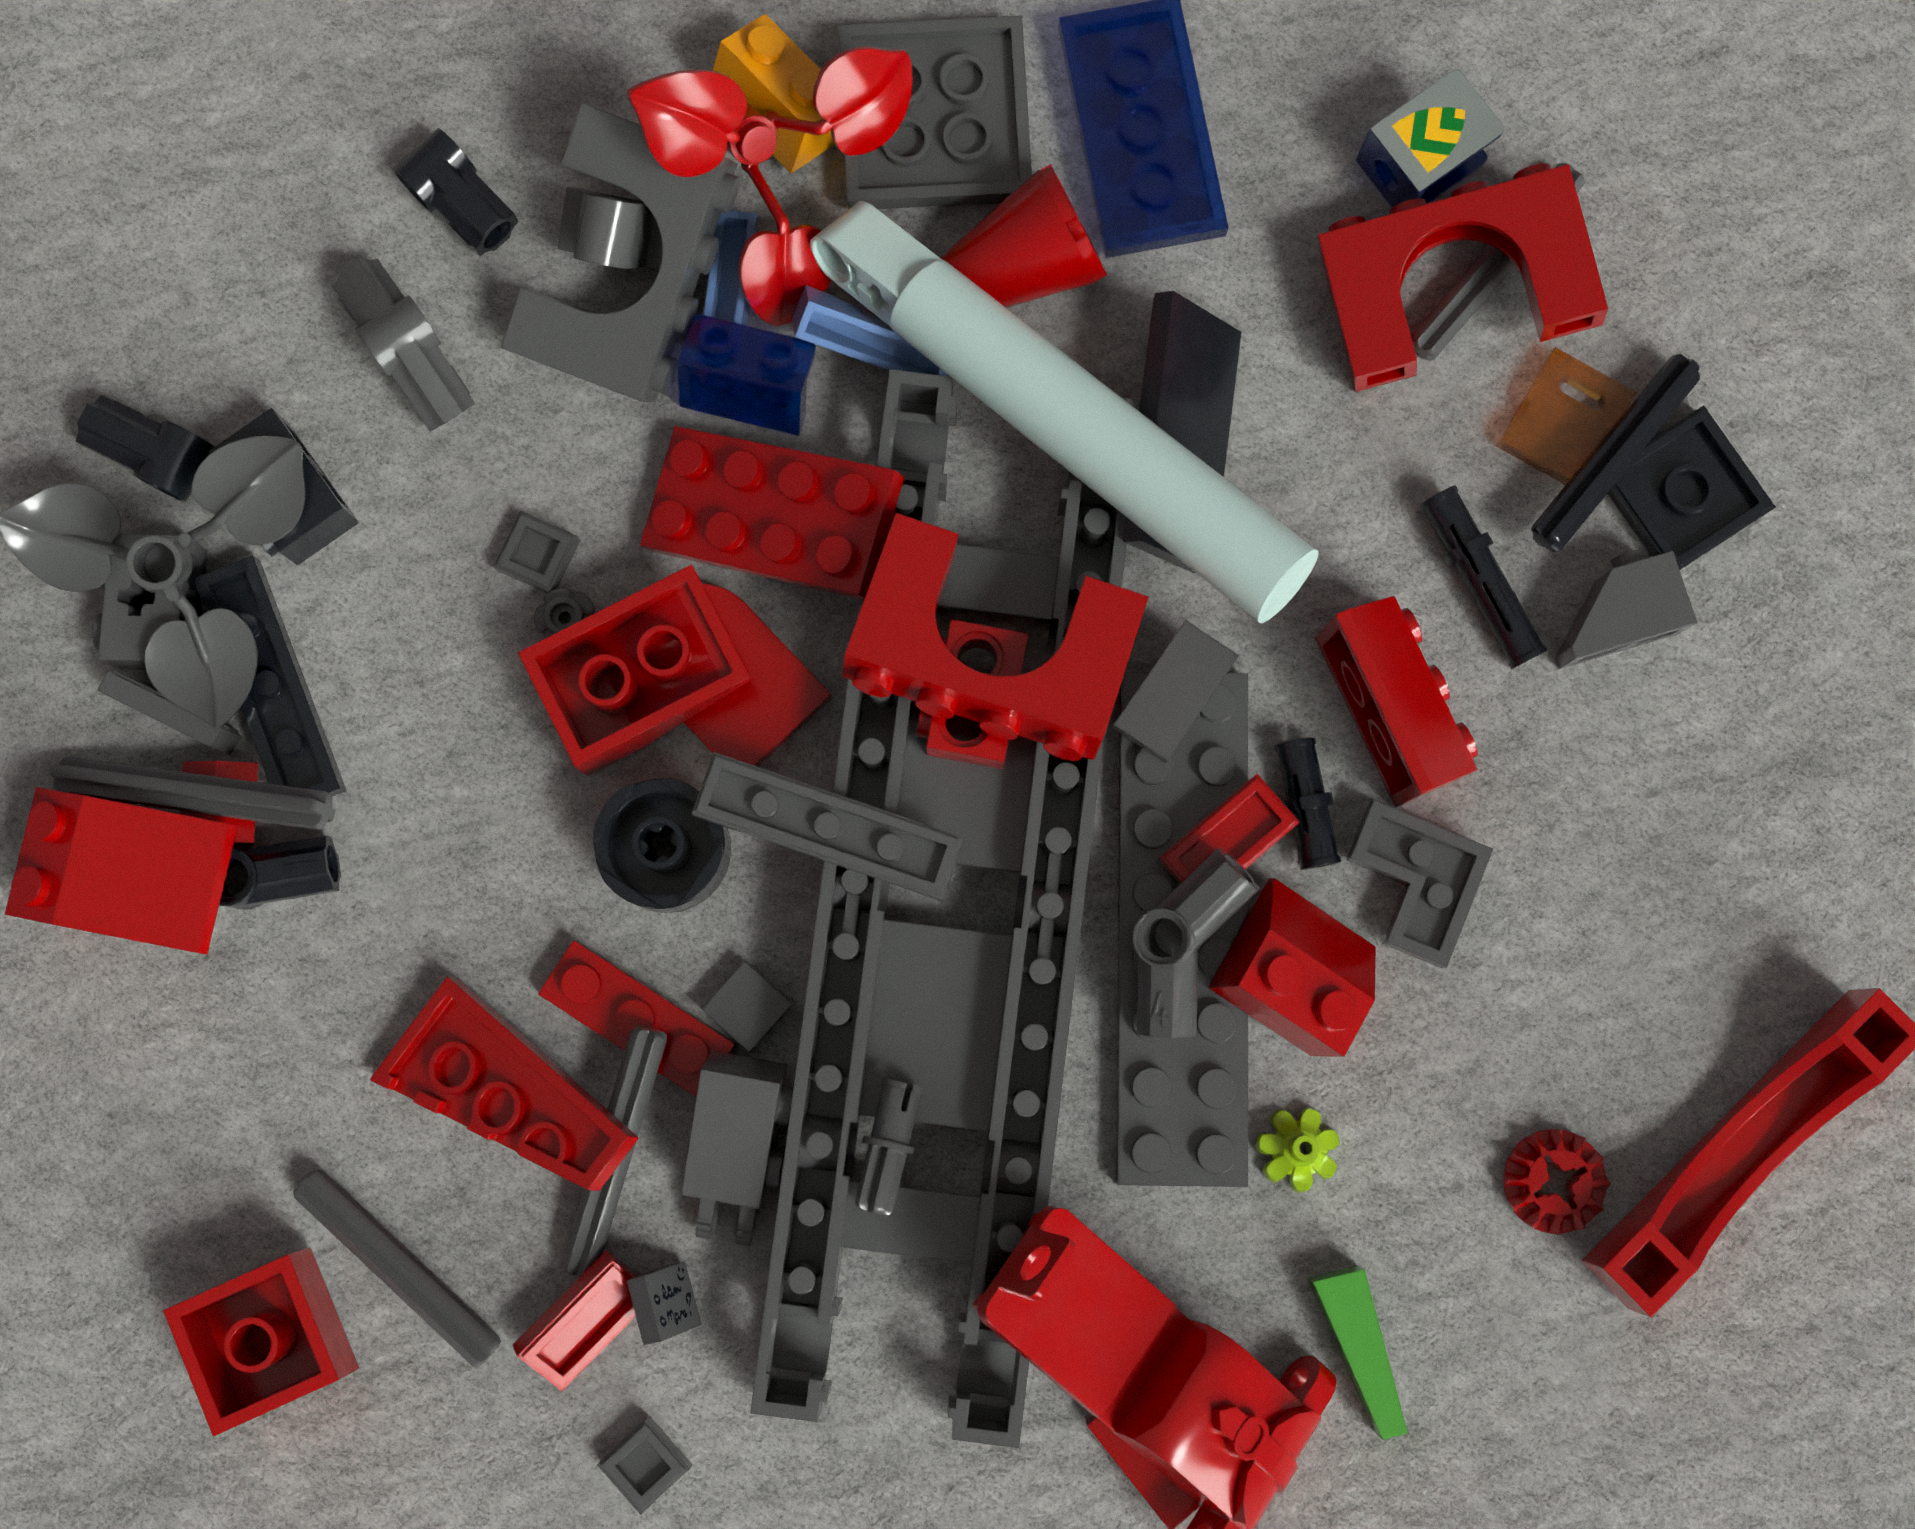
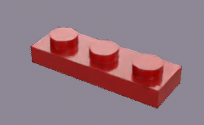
M575 940L572 941L538 993L539 996L624 1051L630 1032L637 1025L651 1026L663 1031L667 1035V1041L657 1072L697 1097L701 1069L711 1050L731 1054L737 1045Z

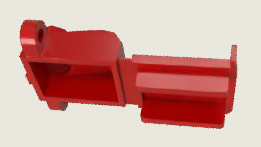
M1047 1206L1039 1214H1034L1027 1224L1029 1229L985 1293H980L973 1303L980 1320L1200 1505L1199 1510L1187 1529H1254L1277 1492L1282 1493L1298 1469L1296 1460L1320 1423L1321 1414L1335 1392L1336 1376L1316 1357L1307 1355L1294 1361L1278 1381L1249 1352L1229 1336L1208 1324L1188 1319L1175 1307L1176 1305L1070 1211L1056 1206Z

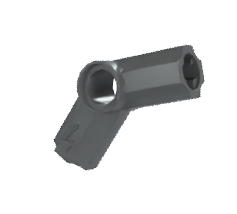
M357 256L339 268V277L332 287L340 297V302L351 318L358 324L355 328L386 376H393L428 430L431 432L474 405L475 402L469 395L470 392L438 348L441 342L411 296H403L378 258L363 260Z
M1217 848L1154 910H1150L1142 915L1134 927L1132 938L1134 949L1138 954L1137 1035L1157 1038H1192L1196 1036L1198 951L1202 944L1260 889L1252 879V876L1222 848ZM1164 918L1174 921L1182 932L1181 947L1173 955L1161 950L1155 940L1156 927Z

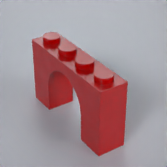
M1548 163L1532 165L1514 174L1513 180L1492 186H1489L1486 181L1468 183L1455 189L1449 198L1428 204L1425 199L1408 200L1392 207L1389 215L1365 221V218L1362 216L1344 218L1331 224L1328 227L1329 232L1318 234L1320 257L1355 392L1416 376L1417 357L1401 300V287L1408 271L1423 254L1447 242L1458 240L1478 241L1497 248L1509 257L1522 276L1540 342L1602 326L1608 311L1606 297L1569 164L1556 168H1551V165Z
M896 513L844 654L842 677L852 680L854 687L872 696L889 697L890 693L916 701V706L920 710L935 717L952 718L955 714L979 722V726L983 731L998 738L1013 740L1021 736L1044 744L1043 748L1048 753L1065 760L1077 761L1082 757L1094 760L1103 741L1149 596L1085 575L1065 638L1052 658L1037 669L1017 676L984 674L966 666L949 651L939 634L936 624L935 612L954 561L959 533Z

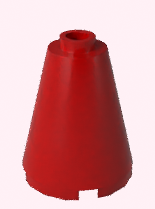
M1051 164L1041 170L1038 169L940 257L1006 308L1094 284L1107 276L1106 270Z

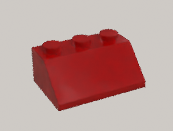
M1391 596L1336 614L1315 639L1395 808L1477 771L1478 769L1473 758L1478 756L1475 741L1466 725L1462 722L1456 724L1445 702L1450 699L1448 685L1437 666L1432 665L1428 667L1418 646L1422 642V633L1413 613L1408 608L1401 610L1395 596Z

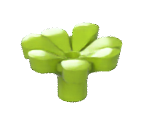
M1305 1107L1301 1110L1298 1120H1294L1293 1116L1285 1109L1274 1111L1270 1116V1123L1276 1132L1274 1134L1260 1133L1255 1141V1147L1259 1153L1272 1156V1159L1264 1165L1262 1170L1266 1179L1276 1183L1288 1175L1290 1176L1292 1190L1297 1193H1304L1311 1189L1313 1183L1312 1175L1314 1173L1322 1179L1328 1180L1332 1178L1337 1170V1164L1332 1158L1327 1156V1153L1336 1149L1340 1144V1140L1334 1129H1319L1321 1124V1114L1319 1111L1311 1107ZM1301 1143L1306 1146L1304 1154L1299 1149Z

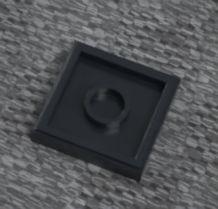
M1704 405L1652 438L1608 492V495L1645 548H1648L1650 555L1653 557L1673 551L1679 570L1776 508Z

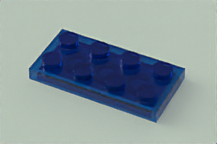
M1152 0L1059 17L1058 30L1105 258L1225 237L1229 227L1181 1Z

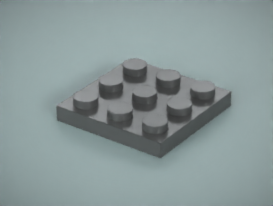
M1022 15L838 25L840 53L854 47L863 46L903 49L911 59L913 77L912 94L908 109L893 136L885 144L869 153L855 156L845 154L848 209L858 201H865L876 209L1001 203L1032 176Z

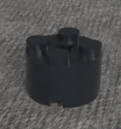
M672 778L646 780L622 788L604 805L596 820L593 831L595 858L602 879L619 897L646 910L673 913L683 912L697 906L710 897L719 887L730 863L731 836L728 828L692 815L699 794L697 789ZM672 831L675 832L671 839L673 845L677 847L675 853L670 858L661 855L653 862L656 850L649 845L652 838L656 834L662 838H667Z

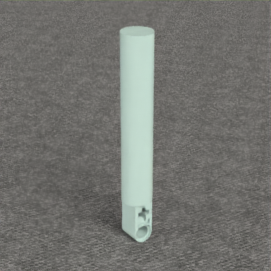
M858 201L811 239L810 248L820 269L832 281L888 324L896 334L1257 622L1264 623L1275 616L1303 585L1317 561V549L873 205L865 201Z

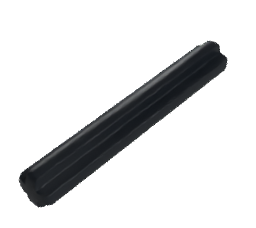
M1675 354L1667 360L1532 525L1533 540L1539 546L1545 547L1551 552L1563 549L1699 382L1700 374L1698 371L1700 366L1695 360L1687 359L1682 354Z

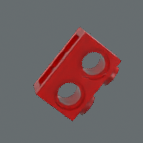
M951 619L948 637L941 636L949 651L958 660L967 650L982 648L987 650L996 662L995 668L988 675H1021L1029 634ZM922 710L920 711L916 736L928 738L926 746L928 756L1003 770L1008 739L998 738L982 731L974 740L959 741L953 738L946 729V723L949 718H939Z

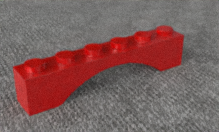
M1880 988L1848 990L1581 1261L1627 1309L1652 1318L1698 1271L1708 1251L1725 1226L1766 1178L1828 1121L1881 1084L1915 1050V1023Z

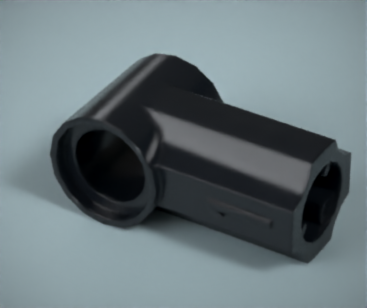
M437 128L392 169L409 192L429 212L432 213L436 210L479 256L498 249L510 238L514 226L519 222L514 212L476 174L475 166L465 153L440 128Z
M103 395L95 402L87 404L77 422V443L133 471V475L139 480L185 503L192 493V483L197 469L207 456L210 455L208 451L215 447L179 425L167 420H163L160 424Z
M321 836L242 850L232 848L219 906L251 910L264 903L339 891V881L341 878L340 862L332 837ZM243 863L248 872V882L244 890L232 896L227 889L226 878L229 871L235 865Z

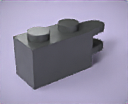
M711 1050L700 1073L681 1195L700 1198L695 1230L696 1237L711 1238L713 1231L716 1230L719 1217L718 1202L740 1205V1213L737 1215L734 1230L736 1235L735 1243L750 1247L758 1209L761 1206L767 1187L778 1189L782 1176L785 1149L775 1148L774 1146L778 1125L789 1126L794 1087L785 1086L788 1064Z

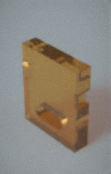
M1554 347L1547 356L1496 447L1566 485L1626 412L1637 392ZM1560 383H1567L1595 399L1599 403V410H1594L1563 393L1560 389Z

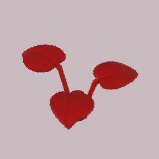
M863 46L854 47L837 54L821 69L814 85L813 105L816 112L823 118V120L818 122L780 116L775 111H770L764 116L747 102L745 94L734 80L721 72L696 69L666 73L628 89L627 95L639 120L646 146L654 160L663 169L679 177L698 176L718 166L727 151L741 162V168L753 181L776 221L777 232L761 231L747 239L740 254L738 276L743 295L748 304L768 324L779 327L792 322L805 285L825 292L831 283V279L818 266L810 248L811 239L821 230L809 224L799 225L790 230L786 214L759 170V163L766 161L774 153L777 138L776 130L782 128L813 135H824L831 131L835 146L846 155L855 156L874 151L893 136L905 117L912 94V65L909 55L903 49Z

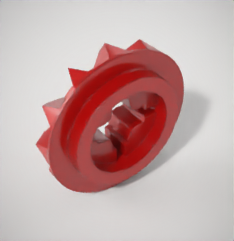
M1546 1129L1532 1133L1514 1147L1506 1161L1503 1186L1507 1201L1514 1213L1524 1223L1536 1230L1560 1235L1585 1229L1586 1224L1595 1215L1604 1211L1603 1201L1606 1190L1611 1185L1606 1177L1603 1165L1604 1157L1587 1142L1585 1137L1560 1129ZM1544 1157L1557 1170L1576 1171L1579 1169V1172L1573 1175L1574 1179L1566 1184V1189L1569 1193L1567 1198L1571 1203L1570 1205L1557 1193L1550 1192L1534 1195L1535 1192L1543 1189L1542 1185L1550 1179L1546 1170L1548 1165Z

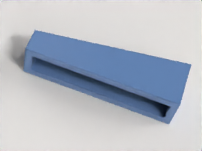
M730 211L728 214L723 212L720 214L715 230V237L719 239V248L714 264L709 272L698 348L704 372L741 375L749 304L740 286L738 263L747 239L758 232L757 213Z
M805 285L792 318L794 337L886 370L892 369L946 376L943 370L896 334L888 324L873 312Z

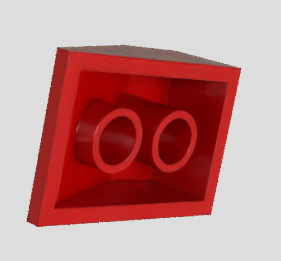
M692 564L517 652L575 768L587 776L645 748L751 680Z
M36 787L4 915L208 955L238 826Z

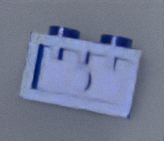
M701 314L695 315L677 362L679 407L799 436L806 417L807 379L815 357L816 345L799 338Z

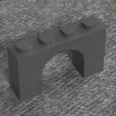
M582 103L561 165L625 189L644 202L656 219L662 237L663 250L660 270L652 287L639 301L621 311L606 314L594 313L539 291L520 288L501 348L638 401L656 402L659 393L665 395L673 383L678 360L673 358L672 354L679 333L686 335L694 322L698 309V299L692 296L700 273L707 275L714 264L719 248V239L713 237L720 214L721 212L728 214L737 198L740 177L734 174L738 164L724 156L718 166L705 174L694 177L673 175L654 160L646 146L640 124Z

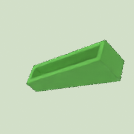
M1357 1265L1307 1278L1374 1432L1382 1440L1407 1434L1408 1431L1365 1269Z

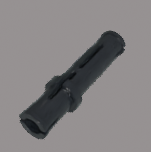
M1454 485L1420 504V507L1426 512L1448 552L1443 556L1449 568L1453 566L1457 568L1481 615L1486 620L1508 659V665L1512 670L1546 652L1547 648L1539 639L1517 595L1512 590L1489 549V546L1493 544L1488 532L1480 533L1458 494L1459 490ZM1455 526H1456V528L1458 529V531H1459V533H1460V535H1461V537L1463 538V540H1464L1465 543H1463L1462 539L1460 538V536H1459L1457 530L1455 529ZM1472 556H1473L1475 562L1477 563V565H1478V567H1479V569H1480V572H1479L1477 566L1475 565V563H1474V561H1473V559H1472ZM1487 583H1488L1489 587L1491 588V590H1492L1494 596L1496 597V599H1497L1499 605L1501 606V608H1502L1504 614L1506 615L1508 621L1510 622V624H1511L1513 630L1511 629V627H1510V625L1508 624V622H1507L1505 616L1503 615L1501 609L1499 608V606H1498L1496 600L1494 599V597H1493L1491 591L1489 590V588H1488V586H1487Z

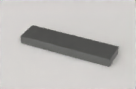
M713 752L692 811L694 817L939 901H943L964 837L716 752Z

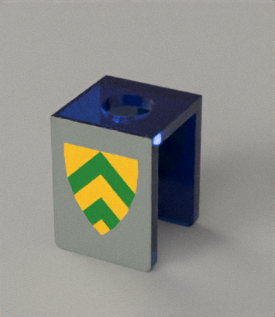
M1453 69L1372 126L1355 161L1391 207L1412 199H1425L1428 204L1482 167L1488 158L1483 149L1500 138L1505 127L1459 69Z

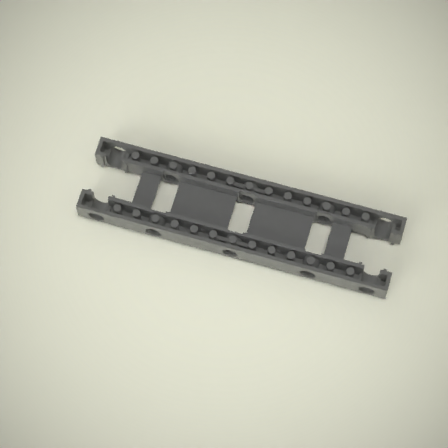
M889 369L877 466L894 469L905 477L893 519L895 514L898 513L937 526L940 501L946 502L947 474H943L949 426H956L957 396H953V378L949 376ZM1123 398L1139 411L1140 400ZM1069 472L1067 489L1062 488L1057 514L1058 516H1063L1059 557L957 545L954 561L937 607L1051 621L1046 655L1047 662L1063 643L1085 575L1122 587L1127 543L1123 542L1126 516ZM859 598L856 621L859 616L864 599ZM848 679L833 793L964 837L955 865L1020 873L1012 936L885 920L890 883L824 861L750 1414L818 1422L822 1404L827 1402L832 1386V1380H826L833 1320L834 1316L838 1317L843 1297H837L843 1248L972 1264L966 1313L959 1312L958 1332L963 1333L956 1396L949 1395L948 1418L953 1419L952 1440L1019 1448L1029 1361L980 1320L973 1303L980 1293H985L1029 1229L1027 1224L1034 1214H1039L1042 1209L1048 1206L1103 741L1094 760L1082 757L1080 760L1071 761L1048 753L1043 748L1044 744L1018 736L1016 739L1008 741L1003 770L928 756L926 748L928 738L916 736L921 711L916 706V701L890 693L889 697L872 696L858 690L853 686L852 680ZM955 714L946 723L948 733L959 741L974 740L983 731L979 726V722ZM883 1078L905 1082L908 1086L916 1085L924 1088L923 1095L920 1097L915 1122L988 1131L980 1197L899 1186L894 1210L890 1215H879L856 1207L855 1199L860 1181L852 1180L859 1119L860 1115L875 1117Z

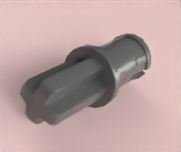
M883 1078L871 1136H864L862 1143L868 1144V1149L856 1194L855 1205L863 1211L879 1215H890L894 1210L907 1154L914 1155L915 1148L910 1147L909 1144L920 1097L923 1095L924 1088L916 1085L908 1086L905 1082Z

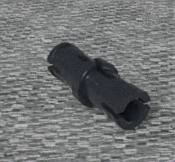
M1315 737L1301 738L1275 745L1287 800L1283 801V803L1300 822L1293 828L1300 858V870L1314 869L1341 862L1328 808L1334 805L1332 792H1325L1315 747Z

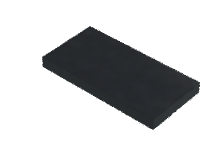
M1175 291L1155 293L1139 412L1224 477L1242 332ZM1125 517L1123 542L1192 573H1196Z

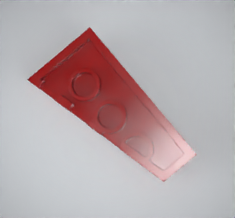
M448 976L369 1079L386 1089L395 1090L413 1099L414 1103L434 1113L442 1114L466 1126L468 1130L488 1140H494L516 1151L519 1156L587 1190L600 1191L639 1139L637 1135L462 981Z

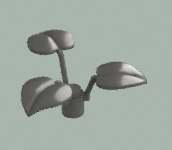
M255 436L224 445L208 455L195 473L192 483V494L195 501L203 509L215 514V516L205 524L187 533L180 534L176 539L152 535L137 540L130 548L113 544L117 540L122 528L118 509L105 493L95 487L80 483H62L45 488L21 503L0 511V533L12 553L30 572L53 587L71 592H85L101 587L110 577L112 555L126 561L127 571L135 583L146 589L164 590L166 598L180 609L186 621L175 620L166 622L157 628L150 637L145 650V667L152 684L169 702L199 717L212 727L224 725L236 714L247 699L256 675L258 651L253 632L236 612L229 609H213L198 618L195 608L181 593L179 586L187 581L192 571V558L188 548L199 540L218 531L224 524L235 539L251 545L274 543L287 536L295 528L302 516L306 499L303 449L297 441L279 436Z

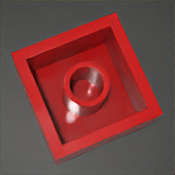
M311 1247L287 1254L163 1310L213 1437L336 1382L360 1369Z

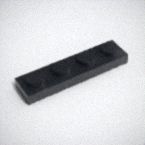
M252 555L193 578L205 612L218 608H225L236 612L247 623L256 640L258 651L256 675L252 688L241 709L269 784L326 791L332 797L346 792V787L261 561Z

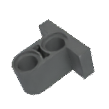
M566 187L557 249L573 252L575 259L625 269L647 267L660 270L663 250L662 237L656 219L643 201L575 187Z

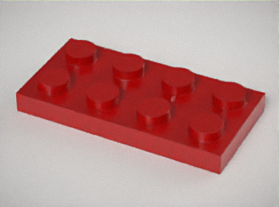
M674 426L640 546L660 554L865 599L891 527L905 477L894 469Z

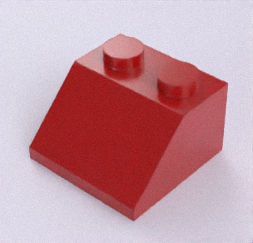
M1269 878L1208 988L1308 1055L1345 1057L1375 1001L1376 946L1276 878Z

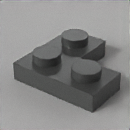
M1372 800L1368 804L1346 861L1405 885L1382 944L1439 968H1447L1493 848L1377 800Z

